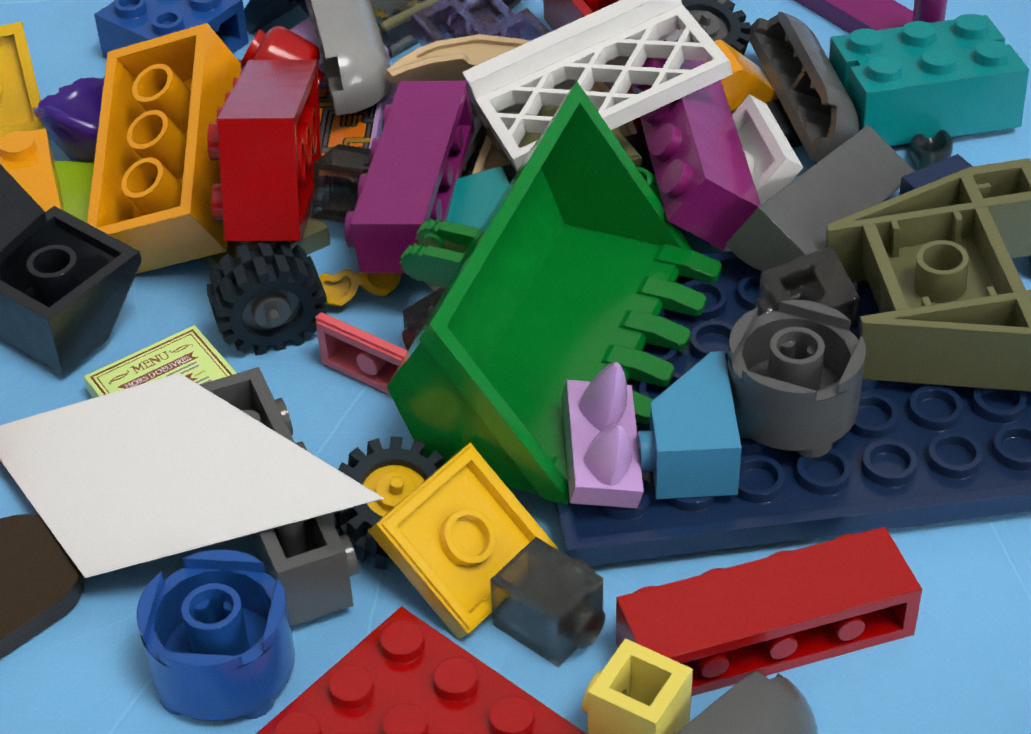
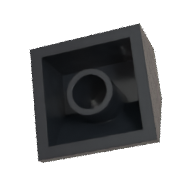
M53 206L45 212L47 221L0 263V338L57 372L65 374L109 339L142 259L140 251Z

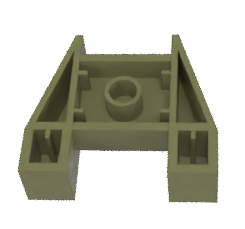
M1030 158L968 167L826 225L825 283L827 287L868 280L880 311L877 314L860 316L859 339L862 335L866 344L863 379L1031 392V290L1025 289L1011 259L1031 255Z

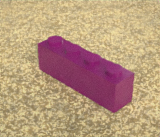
M647 58L642 67L663 68L667 59ZM684 60L680 69L692 70L705 64V62ZM721 80L641 116L640 120L667 221L724 250L727 247L725 244L761 203ZM642 84L631 85L634 94H639L652 87V85Z
M467 80L399 81L392 104L385 105L383 111V130L380 138H374L372 141L371 164L368 173L360 175L358 201L355 210L348 211L345 218L346 244L349 248H355L360 273H406L404 270H401L402 265L399 264L401 261L400 257L409 245L413 246L414 243H418V240L415 238L420 226L425 220L438 219L440 222L447 220L456 181L461 176L475 129Z

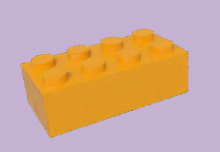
M208 23L107 53L87 223L140 251L142 261L136 274L227 252L228 241L224 239L223 221H214L212 214V187L214 183H220L219 160H210L207 136L209 123L216 122L217 108L224 106L226 92L232 91L233 79L239 78L241 75V63Z

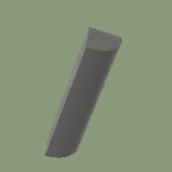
M867 125L760 205L725 245L740 260L760 271L773 274L797 271L826 249L827 224L885 201L900 188L901 177L915 171Z

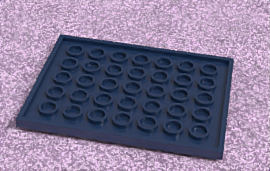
M825 250L803 268L785 274H773L755 269L740 260L732 251L703 254L722 264L718 280L715 283H709L679 276L676 283L703 293L706 296V306L700 316H692L663 309L660 314L661 317L685 326L690 330V341L686 349L678 351L646 343L643 349L644 352L673 364L674 375L670 384L662 387L629 379L627 385H632L633 391L655 399L710 352L724 351L727 365L729 337L733 326L745 313L757 307L758 315L777 311L778 301L793 299L821 303L843 313L851 321L850 330L858 340L860 316L877 314L880 311L868 280L827 287L825 283ZM862 379L858 415L854 425L842 438L833 442L831 450L821 457H805L796 451L776 449L760 444L752 439L740 437L742 448L738 495L656 499L652 472H642L644 493L638 508L572 504L570 501L568 505L554 502L567 569L858 533L884 526L886 529L1027 512L1031 511V392ZM636 422L637 436L638 431H650V423Z

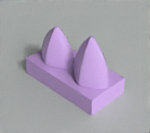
M612 362L601 369L591 382L566 380L562 392L561 401L569 498L572 504L638 508L644 489L632 385L626 384L625 374L621 365L617 362Z

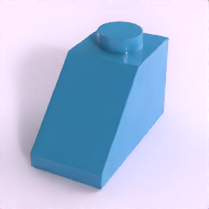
M714 351L707 354L651 402L650 431H638L641 472H652L656 499L738 495L742 447L724 351Z

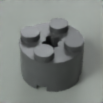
M792 299L778 301L777 311L758 315L757 307L745 313L735 323L729 337L727 370L739 436L741 438L752 439L760 444L776 449L796 451L802 456L814 458L827 454L832 448V443L842 438L852 428L858 415L866 344L862 335L858 340L850 330L851 321L843 313L821 303Z

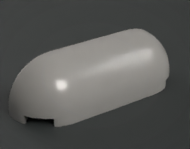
M305 0L315 41L320 51V59L335 115L355 113L379 102L392 86V83L385 77L386 70L391 65L370 0Z

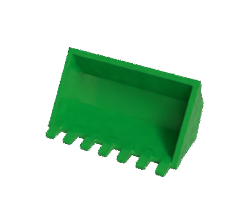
M577 81L563 99L545 131L527 154L497 206L481 228L449 221L440 222L438 219L425 220L416 233L415 239L418 240V243H414L413 246L409 245L400 257L401 261L399 264L402 265L401 270L406 272L405 275H409L411 279H416L418 282L422 280L425 284L446 289L387 385V389L413 440L425 443L424 457L428 458L436 450L444 457V464L460 449L471 443L507 487L537 494L542 499L568 505L570 501L561 401L566 380L591 382L606 365L617 362L624 371L626 384L629 379L662 387L668 386L674 375L673 364L644 352L643 349L646 343L678 351L686 349L690 341V330L685 326L661 317L660 314L663 309L692 316H700L706 306V296L703 293L676 283L679 276L715 283L722 269V264L719 261L691 250L690 244L679 228L667 221L663 205ZM632 390L636 422L650 423V405L654 399Z

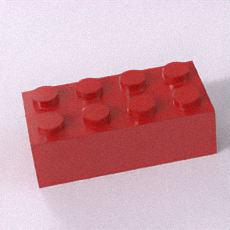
M317 59L248 60L239 78L233 79L232 91L226 92L224 106L217 108L216 122L209 123L207 136L209 158L211 161L219 160L220 183H214L212 187V214L214 221H223L225 241L301 240L322 173Z

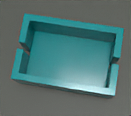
M964 14L953 20L932 23L913 21L905 24L903 27L882 30L864 28L855 30L851 34L830 37L829 61L855 106L859 120V131L869 125L889 146L911 143L912 138L916 134H923L927 139L934 138L939 130H945L951 137L1016 128L1022 125L1029 68L1012 46L1005 44V37L987 15Z

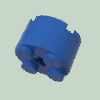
M208 550L192 554L183 558V568L173 572L165 579L161 571L150 580L142 592L137 606L136 618L152 683L164 709L172 714L186 715L201 720H227L237 717L256 719L267 714L273 708L275 696L284 688L289 680L295 662V648L284 587L278 577L276 581L274 577L266 572L264 563L250 554L234 550Z

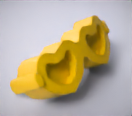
M343 269L335 275L321 274L319 278L327 298V303L324 304L341 307L356 294L359 286L369 294L385 297L397 287L403 274L360 273V271L354 273L349 269Z

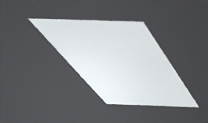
M181 373L0 425V461L85 578L385 499Z

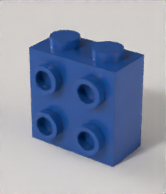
M114 0L94 14L102 55L105 59H107L109 51L205 23L210 25L233 54L249 43L243 0Z

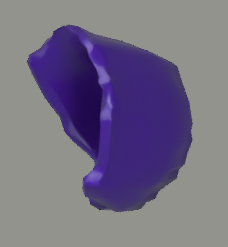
M105 76L103 78H80L70 85L59 88L58 93L48 95L38 103V107L32 108L33 114L46 128L56 145L72 161L94 162Z

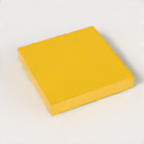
M471 443L460 449L367 530L457 639L468 635L558 549Z

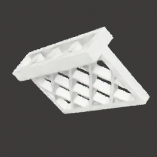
M619 0L462 72L464 79L467 80L468 90L478 117L485 128L487 125L489 126L516 171H518L527 154L536 143L535 141L519 148L518 145L526 132L543 133L553 118L537 116L543 105L559 107L576 81L595 108L599 109V114L610 130H613L733 74L730 60L682 5L681 0ZM647 58L667 59L663 68L642 67ZM684 60L708 61L692 70L680 69ZM595 82L614 83L610 92L590 91ZM632 84L652 85L650 89L639 94H626ZM521 110L519 114H508L509 112Z

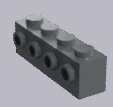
M259 367L200 384L203 388L295 443L292 438L293 427L287 407L282 398L274 400ZM302 441L295 443L307 451ZM334 512L247 535L256 558L264 563L265 571L274 577L276 581L278 577L284 587L291 627L353 606L350 577L359 574V565L348 535L343 534L339 536L336 531Z

